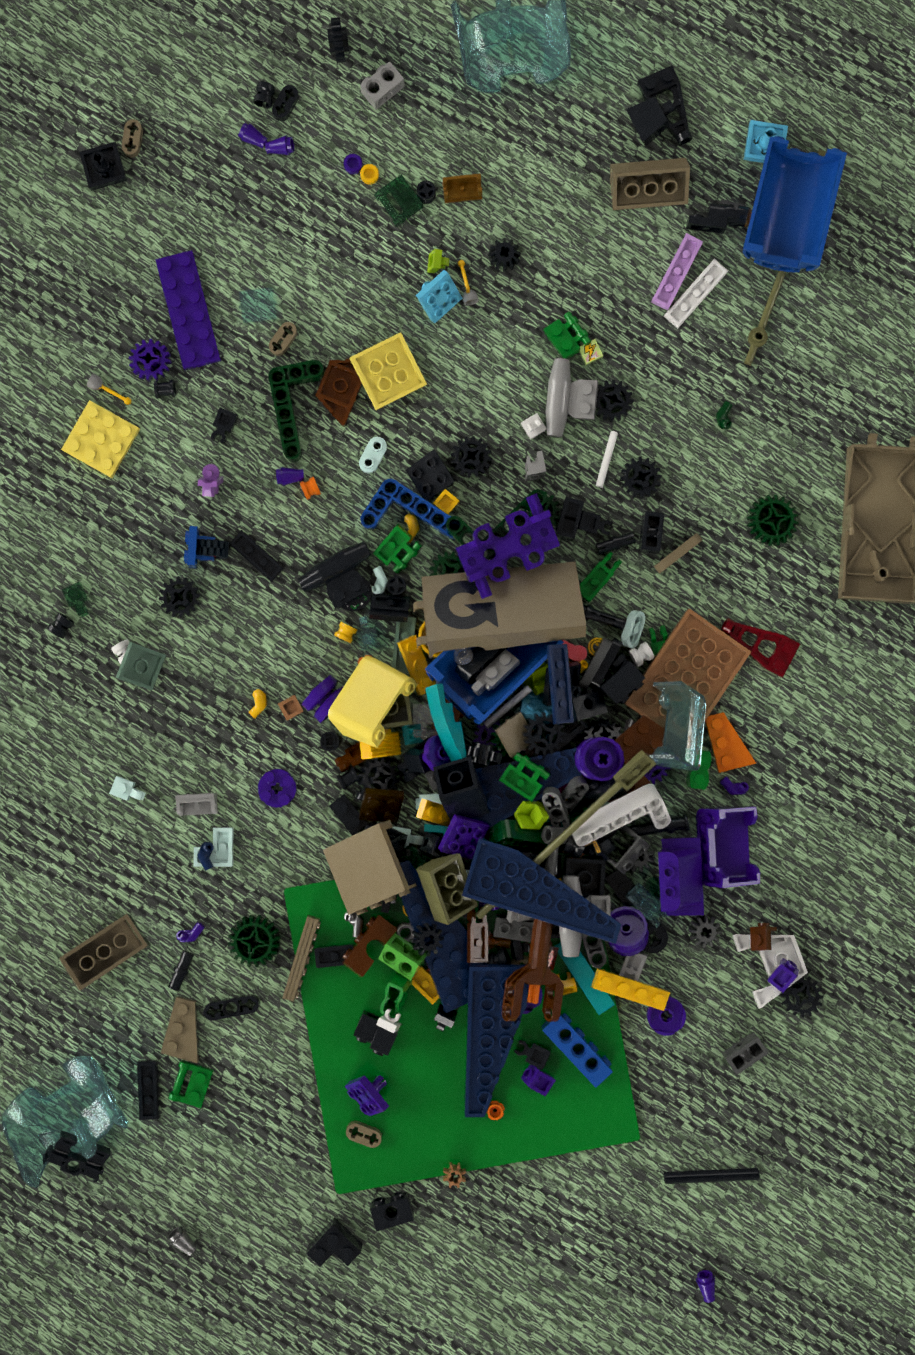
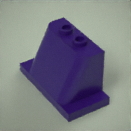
M701 837L662 838V849L658 852L661 912H665V916L705 915Z

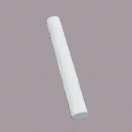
M615 431L610 432L596 487L603 488L618 436V433Z
M528 685L525 686L483 722L487 728L491 727L532 692L531 688Z

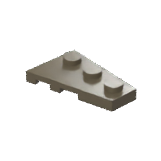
M180 996L176 997L161 1049L162 1054L194 1063L199 1062L196 1001Z

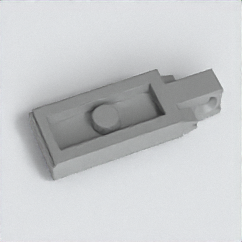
M505 649L478 675L476 682L471 687L473 692L480 696L486 689L488 691L490 689L494 690L520 664V661Z

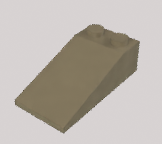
M126 914L61 956L59 960L78 990L81 991L148 945L128 914Z

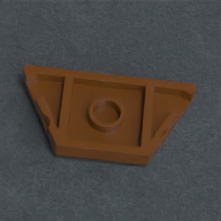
M350 359L343 361L330 360L316 393L317 399L342 427L346 426L362 387V382Z

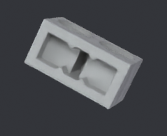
M389 61L386 65H381L371 77H366L360 87L363 96L377 110L404 88L405 83L402 75ZM386 77L393 78L391 81L385 80ZM375 88L378 89V92L372 93L370 90Z

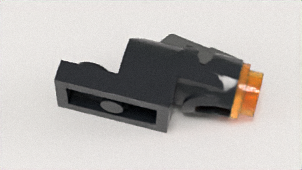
M722 199L719 203H711L709 205L706 217L700 214L690 215L686 223V229L723 234L727 225H729L728 227L749 226L752 210L743 204Z

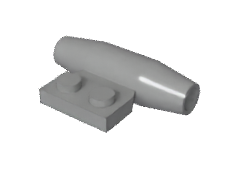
M554 359L548 381L545 413L547 436L561 438L563 436L568 414L575 419L595 420L598 380L578 379L571 383L570 360Z
M563 876L562 882L582 895L579 876ZM589 895L586 897L587 900L610 915V895ZM559 926L563 956L578 957L583 933Z

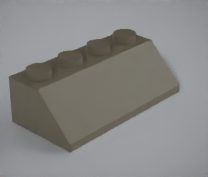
M677 158L610 164L613 210L688 204L690 166L687 159Z

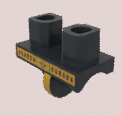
M599 838L585 845L583 853L590 854L591 857L597 853L598 856H602L604 861L610 859L608 854L616 847L610 838L604 841Z

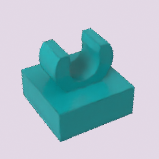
M421 723L402 726L405 745L420 743L424 740Z

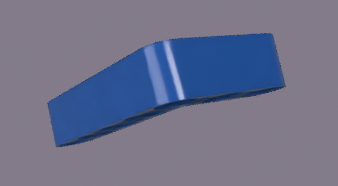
M387 479L382 483L361 515L363 527L367 530H373L378 526L392 503L395 502L449 539L455 540L446 529V522L451 516L394 479ZM390 484L396 487L393 493L385 491L386 487ZM410 495L412 500L410 503L405 504L401 501L402 497ZM379 500L385 502V507L382 509L375 507V503ZM425 505L428 511L425 514L418 513L417 509L419 506ZM442 516L444 518L443 523L440 525L433 522L434 517ZM366 517H374V523L372 525L365 524ZM453 521L449 525L450 528L452 526L460 528V524L457 521Z

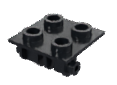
M435 449L406 469L407 474L426 501L433 498L446 487H451L454 484L453 482H455Z

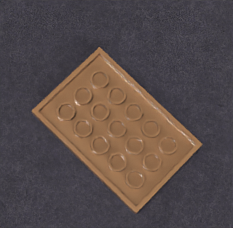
M688 608L644 672L643 676L645 679L642 681L644 685L637 691L633 689L629 699L623 704L690 744L751 651Z

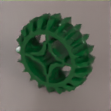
M776 494L772 499L770 495L765 496V500L761 497L758 499L759 503L754 502L752 504L755 509L750 508L748 510L752 515L747 516L746 519L752 522L748 523L747 527H753L749 534H757L754 540H758L761 537L760 544L763 545L767 540L768 546H772L773 542L775 546H779L780 541L783 544L786 543L787 538L791 539L793 537L792 533L797 532L794 526L798 525L799 522L794 519L799 517V514H793L796 507H789L791 501L784 503L785 497L782 496L779 500ZM767 506L766 518L758 520L760 511L763 507ZM773 506L780 508L785 514H778ZM770 518L776 519V520H777V519H780V520L776 521L775 523L770 522V521L766 522V521L769 520ZM787 521L784 532L779 535L780 523ZM760 526L768 527L772 535L764 532Z
M252 914L249 916L248 921L247 917L244 916L242 922L239 920L236 922L237 927L231 928V931L235 934H229L228 938L234 941H230L228 946H234L230 953H237L234 957L235 960L239 957L242 958L240 964L243 965L245 961H248V967H251L252 962H254L255 967H258L260 962L262 965H266V959L272 961L273 957L271 954L276 955L278 953L274 948H279L280 944L275 941L280 940L281 937L278 935L274 936L279 931L278 928L271 929L275 924L274 922H271L269 925L266 924L269 918L266 917L262 922L261 915H258L255 920ZM254 926L251 935H240L244 928ZM260 928L267 933L269 941L261 936ZM255 935L256 941H259V943L257 942L253 947V941L250 939ZM239 941L248 946L249 954L243 951ZM258 947H269L264 954L254 956Z

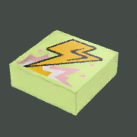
M596 339L592 340L587 346L584 344L579 346L585 365L603 358Z

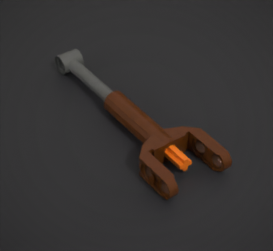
M545 826L542 830L543 842L549 845L566 828ZM559 847L545 860L544 869L554 876L556 874ZM534 918L528 964L515 970L505 983L502 1017L505 1021H516L520 1015L524 983L529 985L527 1002L533 1004L538 1003L540 986L545 985L542 1008L544 1018L548 1022H556L560 1018L564 984L558 975L553 973L547 965L553 927L551 923Z

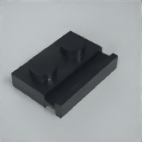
M372 593L369 619L408 622L410 597Z

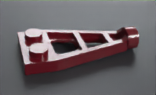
M729 618L725 620L720 629L750 650V656L764 669L780 678H783L800 646L798 642L785 635L736 623ZM745 631L757 636L753 646H749L742 641L741 637ZM762 640L773 641L776 644V648L770 658H766L758 650Z

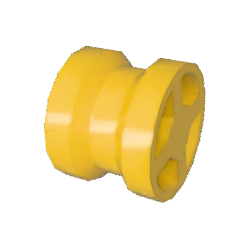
M340 622V628L335 632L334 636L351 644L353 641L352 636L358 630Z

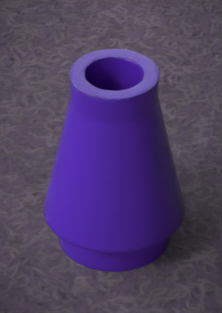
M244 123L238 134L241 141L262 149L268 140L252 124Z
M286 135L265 142V149L267 154L290 155L295 150L292 137Z
M285 467L276 469L277 485L282 484V486L298 481H304L303 469Z
M702 1270L698 1272L696 1282L704 1301L711 1303L715 1301V1276L709 1270Z

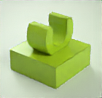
M434 249L429 253L427 273L435 274L440 268L445 269L446 266H449V258L442 257V250Z

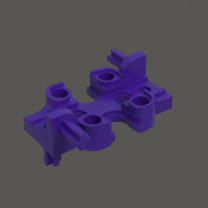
M537 493L526 497L533 514L532 517L529 518L528 514L524 511H516L505 516L509 527L506 536H495L490 524L486 523L474 530L472 534L473 541L455 548L469 583L475 581L481 599L493 595L485 576H488L492 582H501L511 578L507 569V561L511 557H519L523 561L526 571L540 566L544 562V552L560 546L549 518L551 513L549 510H543ZM516 516H521L524 519L522 526H517L514 523ZM483 530L488 534L486 541L478 539L479 531ZM523 534H528L531 537L529 545L521 543L520 538ZM485 550H494V559L487 560L484 556ZM531 552H535L538 555L536 563H532L529 560ZM495 567H499L502 570L500 578L493 576L492 571Z

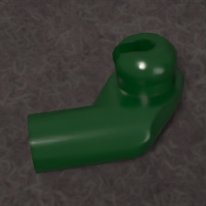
M725 401L716 413L718 426L723 430L729 429L732 426V422L727 414L733 405L728 401Z

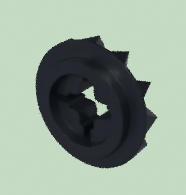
M649 922L647 923L649 935L655 930V936L660 941L653 940L650 944V939H648V943L643 950L647 953H658L666 947L668 934L662 925Z

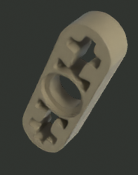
M698 533L694 534L653 567L660 574L703 539Z

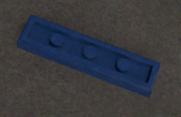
M567 644L547 645L553 724L573 723Z

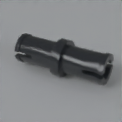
M633 532L618 537L612 536V539L596 543L599 555L612 550L618 551L621 547L635 544L636 540L633 538Z
M185 950L182 951L177 966H174V974L168 988L180 991L185 975L189 973L188 968L194 957L193 953Z

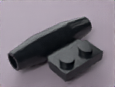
M365 542L344 548L314 565L298 578V582L304 592L327 585V594L337 610L370 591L362 575L354 569L372 554Z

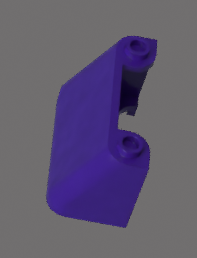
M757 806L701 808L697 811L696 827L697 837H701L703 885L730 888L760 884V870L755 864L750 863L748 826L754 825L758 818Z

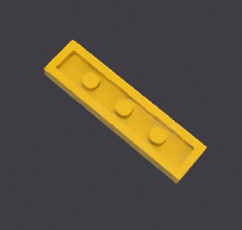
M599 968L596 970L591 985L593 989L662 1011L665 1010L670 992Z

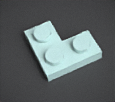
M234 827L213 828L214 849L209 858L214 867L233 866ZM194 847V867H203L197 856L200 847Z

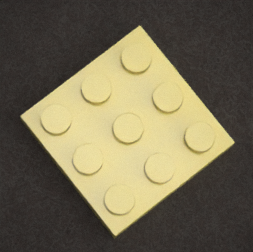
M401 332L349 358L375 410L427 385Z
M89 400L61 450L113 478L140 428Z

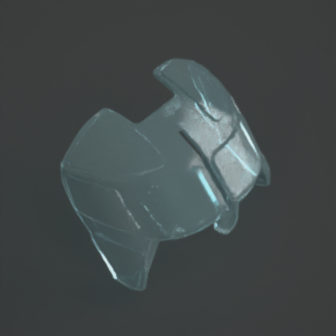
M455 0L452 1L453 4H450L457 37L460 41L464 78L467 85L482 93L500 92V78L502 76L523 72H531L536 84H543L553 81L570 66L571 49L566 24L567 10L565 0H548L545 8L530 5L511 7L510 0H496V10L484 12L473 17L468 22L460 13L459 4ZM506 39H510L514 61H510Z
M77 1056L63 1064V1069L71 1078V1081L57 1091L44 1097L35 1088L30 1086L16 1096L2 1114V1128L14 1154V1160L24 1182L31 1187H39L40 1178L48 1163L45 1162L43 1164V1154L51 1144H53L54 1149L61 1130L77 1136V1144L75 1147L72 1146L70 1150L77 1154L82 1152V1156L89 1159L96 1153L97 1141L108 1133L114 1123L124 1129L128 1127L127 1124L129 1122L116 1102L101 1067L91 1056ZM67 1100H69V1102L77 1112L79 1119L75 1117L74 1113L66 1103Z

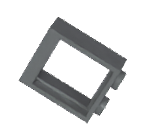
M626 825L621 828L636 841L618 862L611 857L607 860L623 874L632 868L634 862L639 856L644 854L649 846L647 842ZM619 828L602 837L601 840L611 839Z

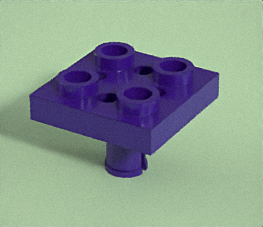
M454 814L438 849L448 854L459 853L461 857L473 860L479 838H484L489 825L487 822Z
M364 1075L349 1081L345 1085L348 1095L358 1102L361 1111L368 1116L384 1112L389 1107L379 1094V1091L387 1085L386 1080L381 1082L384 1078L380 1075L372 1083Z

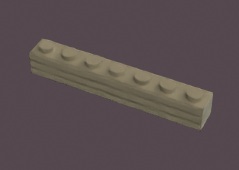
M311 915L307 916L282 997L283 999L293 1002L295 999H298L300 993L298 989L303 983V980H301L302 976L306 974L307 969L305 966L310 960L309 953L313 951L314 945L312 943L317 938L316 930L320 928V918Z

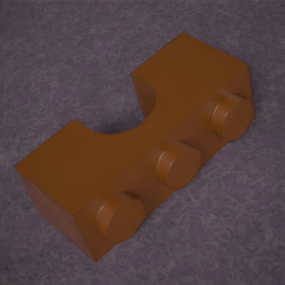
M377 915L376 918L373 916L366 924L367 930L364 934L362 932L359 933L354 940L356 945L353 949L348 948L342 957L345 959L342 964L359 977H363L374 962L366 953L367 944L371 940H376L385 945L398 930L380 915Z

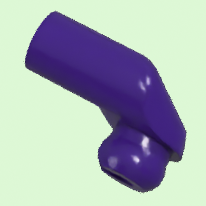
M197 922L192 930L178 931L176 938L183 943L194 942L205 926Z

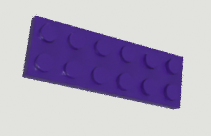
M190 250L155 259L183 369L188 370L221 361L193 251Z

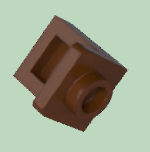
M758 923V927H750L751 951L772 950L771 932L777 931V927H771L770 923Z

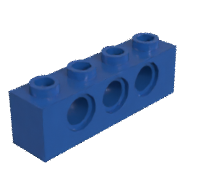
M565 1012L563 1014L560 1013V1018L556 1022L546 1021L541 1026L542 1031L595 1088L613 1072L610 1067L612 1063L605 1055L601 1057L597 1053L599 1049L592 1041L588 1043L583 1038L585 1036L583 1031L579 1027L574 1028L570 1024L572 1020ZM563 1029H568L570 1034L567 1037H561L560 1032ZM580 1043L583 1045V1049L578 1052L574 1051V1045ZM589 1058L596 1059L594 1065L589 1066L586 1064Z

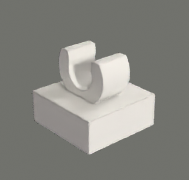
M538 413L521 422L530 440L547 430Z
M389 1008L383 1016L379 1017L376 1025L395 1033L401 1023L397 1022L401 1014L397 1013L393 1019L390 1017L392 1009Z

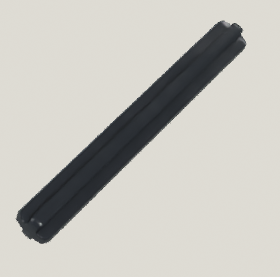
M758 1168L664 1172L663 1179L665 1184L759 1180L760 1172Z

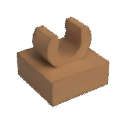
M296 695L278 703L287 721L305 712Z

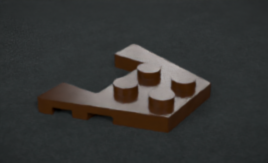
M644 715L614 740L623 751L624 765L641 750L653 758L663 748L668 746L677 758L682 760L695 749L692 745ZM643 776L633 786L637 790L651 783Z

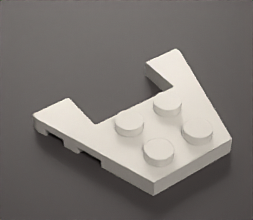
M732 935L738 952L751 948L750 935ZM771 935L772 950L759 951L768 977L778 967L783 958L794 962L799 970L798 976L790 986L808 973L794 935ZM772 984L771 986L752 991L758 1009L764 1007L768 1002L777 997L781 991Z

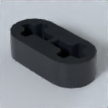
M287 85L281 90L272 107V113L276 120H287L299 99V93L295 86ZM291 91H292L294 97H291V96H290L289 99H288V101H286V100H287V94H286V93H289V94H290ZM284 106L285 113L278 115L277 109L281 110Z

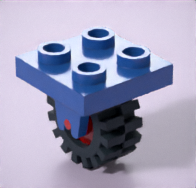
M190 526L189 531H186L185 542L188 545V550H184V562L190 569H197V560L214 561L217 558H228L229 542L218 541L215 537L199 536L198 526Z

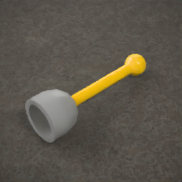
M459 260L458 266L461 268L466 291L463 294L464 305L476 304L479 302L478 295L469 287L464 268L465 262Z
M94 373L90 376L86 385L88 388L95 391L102 388L123 400L126 405L131 404L132 401L129 397L125 398L104 386L101 377Z

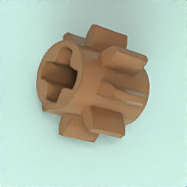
M450 1162V1167L443 1169V1172L447 1174L443 1177V1181L449 1182V1188L452 1185L460 1188L461 1181L466 1182V1177L462 1176L466 1173V1169L460 1168V1162L457 1165H453ZM455 1172L458 1177H454L451 1173Z

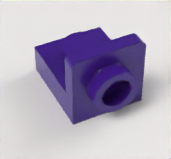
M783 958L767 981L784 993L798 976L799 970L797 965L791 960Z
M531 1064L525 1069L521 1077L529 1088L543 1096L547 1095L556 1081L553 1076Z

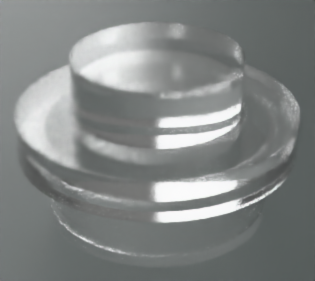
M470 648L456 649L453 657L457 664L466 665L473 659V652Z

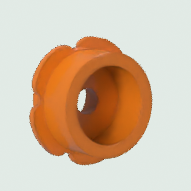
M491 1101L486 1112L488 1118L491 1120L501 1119L504 1115V1105L498 1103V1101Z

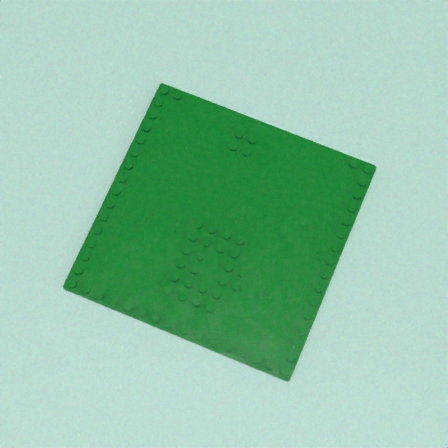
M530 850V851H529V852H532V853H541V851H535V850ZM570 853L558 854L561 855L560 875H557L556 878H563L565 856H571ZM584 854L581 857H590V855ZM423 864L413 865V867L417 869ZM335 879L289 887L284 890L295 955L307 916L311 915L320 918L319 922H321L320 928L316 930L317 938L315 941L313 940V951L309 953L310 960L305 966L307 970L305 976H302L301 980H303L300 989L337 1194L444 1176L447 1174L443 1172V1169H448L450 1162L453 1165H457L460 1162L461 1169L472 1171L634 1142L640 1139L615 995L609 994L615 1005L601 1015H598L576 980L577 992L563 995L561 1014L565 1012L572 1020L570 1024L574 1028L579 1027L585 1034L583 1038L588 1043L592 1041L599 1049L597 1053L601 1057L605 1055L612 1063L610 1067L613 1072L599 1086L595 1088L542 1031L541 1026L546 1022L542 1011L545 985H541L543 993L541 1004L537 1005L532 1012L522 1014L520 1025L513 1038L514 1041L504 1067L500 1072L498 1083L495 1085L491 1101H498V1103L504 1105L503 1117L498 1120H491L488 1118L487 1113L485 1117H465L468 1003L454 1009L457 1012V1016L452 1028L446 1026L441 1031L436 1028L438 1021L434 1020L437 1009L441 1004L440 998L432 1004L411 984L407 991V1002L399 1012L401 1017L397 1022L401 1023L389 1055L380 1056L375 1054L373 1049L370 1048L371 1043H362L353 1034L364 1010L379 1017L383 1016L380 1006L385 998V988L397 972L378 959L385 945L376 940H371L367 944L366 953L374 962L363 977H359L345 965L316 968L315 947L352 943L354 946L356 945L354 942L356 937L352 936L353 925L344 919V914L347 910ZM398 894L395 904L390 903L389 913L381 912V905L372 910L369 906L367 907V912L360 914L363 918V934L367 930L366 924L372 916L376 918L377 915H380L395 927L402 922L410 923L409 918L403 913V903L401 898H398ZM477 901L478 906L474 908L476 913L479 910V901ZM499 908L495 911L490 910L487 913L488 931L492 935L496 914L507 916L508 910ZM461 916L457 920L467 931L468 920ZM476 916V923H480ZM403 928L400 935L402 937L408 936L410 929ZM588 936L586 940L591 944L596 941V938ZM494 937L498 943L488 950V954H497L499 949L505 948L512 960L509 939ZM554 938L550 942L547 965L553 973L559 974L560 979L563 981L567 979L566 972H569L571 978H574L554 947L561 940L560 938ZM602 940L607 961L599 969L610 972L605 940ZM581 941L580 951L589 963L594 973H596L597 968L593 967L590 964L586 955L583 941ZM524 952L523 956L529 958V952ZM599 953L594 954L592 961L599 962L602 955ZM424 960V962L422 963V966L427 970L428 967H427L426 962H425V960ZM563 1029L560 1032L561 1037H567L570 1034L568 1029ZM519 1040H525L529 1047L536 1043L551 1051L542 1071L553 1076L556 1081L546 1096L529 1088L521 1079L530 1063L525 1061L526 1055L520 1056L514 1052L515 1049L519 1051L524 1050V1046L518 1043ZM580 1043L573 1047V1050L577 1052L583 1049V1045ZM589 1058L586 1064L592 1066L596 1063V1059ZM364 1075L372 1083L380 1075L384 1078L381 1082L386 1080L387 1085L379 1091V1094L389 1107L384 1112L368 1116L361 1111L358 1102L348 1095L345 1085L349 1081ZM352 1121H359L379 1129L382 1133L380 1145L370 1148L351 1141L346 1135L348 1124ZM358 1127L350 1129L353 1135L361 1133L358 1131ZM374 1133L372 1136H369L371 1142H374L375 1139L378 1140Z

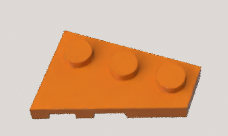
M724 712L707 717L705 723L718 773L756 764Z

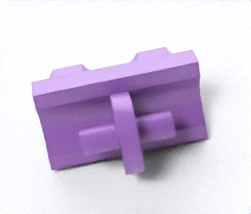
M208 464L203 468V477L198 479V486H202V496L214 497L215 494L219 493V485L223 483L224 476L219 477L220 472L216 465Z

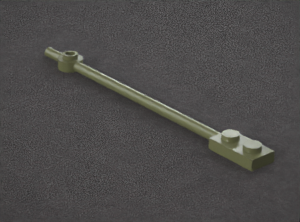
M819 149L817 153L819 156H824L826 151ZM779 271L758 327L752 329L748 334V342L751 346L744 361L746 365L751 366L757 349L767 342L768 335L765 327L786 275L784 271ZM756 334L761 336L760 340L755 337Z
M643 750L639 751L613 776L616 783L532 861L540 865L622 787L628 791L656 765L654 759ZM486 903L476 913V916L482 919L496 906Z

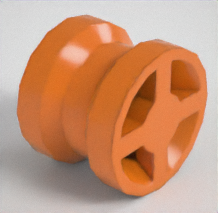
M314 476L309 481L299 482L307 500L311 499L313 495L321 494Z

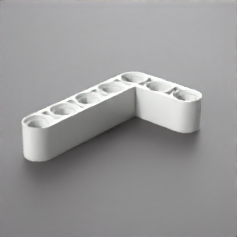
M647 784L597 810L572 836L578 846H585L646 814L649 815L657 829L667 827L671 822V818L655 785Z

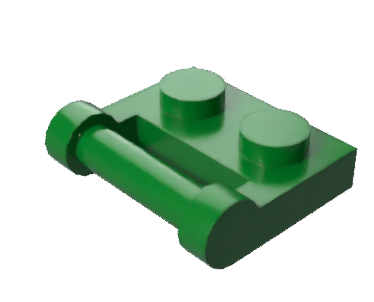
M180 1060L178 1065L180 1069L168 1099L202 1108L214 1070ZM187 1070H190L192 1075L186 1093L182 1095L180 1094Z

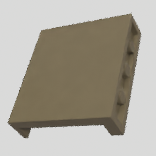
M390 820L378 823L323 849L348 915L355 912L357 916L368 911L367 907L370 906L371 910L382 905L381 901L384 900L385 904L396 899L395 895L405 896L411 893V888L417 886L416 883L408 886L386 831L393 827Z

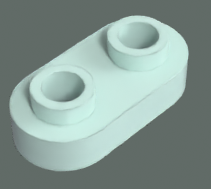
M373 437L368 442L359 460L360 469L364 473L370 474L377 470L387 450V444L383 438ZM379 443L381 447L375 449L374 444ZM367 460L372 461V464L370 466L365 465V462Z
M633 610L627 616V621L621 635V642L624 647L635 648L638 645L645 624V614L642 611Z

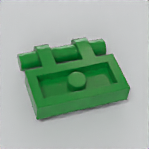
M567 312L564 315L567 320L565 324L558 319L543 329V332L563 359H569L580 352L578 343L581 341L585 346L591 343L588 337L589 334L585 329L581 328L577 317ZM572 328L577 334L575 337H572L568 332Z
M397 524L373 554L386 566L393 561L396 564L393 571L399 574L402 569H406L412 557L418 555V550L422 547V544L416 541L413 546L410 545L408 542L412 536ZM404 549L407 553L400 558L398 554Z
M517 752L513 759L518 761L519 765L516 768L509 764L499 781L532 802L543 786L537 782V779L540 776L547 780L550 773L545 771L543 766H538L530 761L528 756H523ZM524 767L534 772L532 777L522 772Z

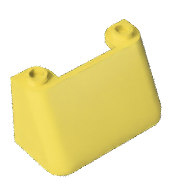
M365 656L361 659L331 705L328 718L342 735L378 748L385 738V729L381 725L399 694L403 696L411 695L418 684L413 678L371 656Z

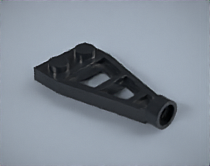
M673 66L639 79L637 84L645 101L667 90L672 92L673 105L678 110L680 121L671 123L667 117L670 123L667 129L677 140L679 146L690 142L693 137L688 128L681 84Z

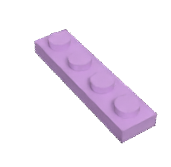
M686 233L651 303L668 311L703 241Z

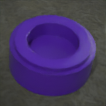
M357 154L347 155L344 159L345 170L350 174L359 173L363 167L361 157Z

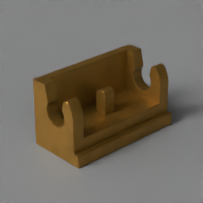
M481 173L443 177L445 203L482 200Z

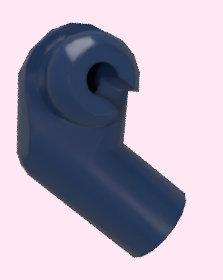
M204 842L197 854L205 871L214 867L209 858L214 849L211 842Z

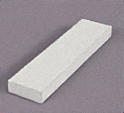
M713 259L667 311L664 317L678 329L728 273V270L717 260Z

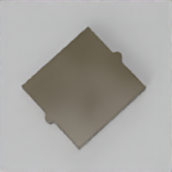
M520 711L510 719H505V722L495 729L510 758H513L517 752L525 751L526 747L530 744L523 742L527 738L522 735V732L527 730L523 725L528 724Z

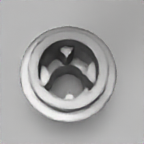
M178 1226L168 1236L170 1245L188 1256L197 1248L184 1228Z

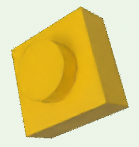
M444 489L433 502V505L449 515L460 501Z

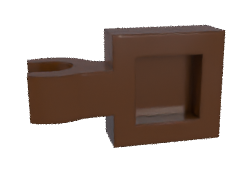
M360 741L345 750L346 754L336 758L334 761L337 767L339 766L341 772L348 770L350 764L354 767L365 761L366 759H361Z

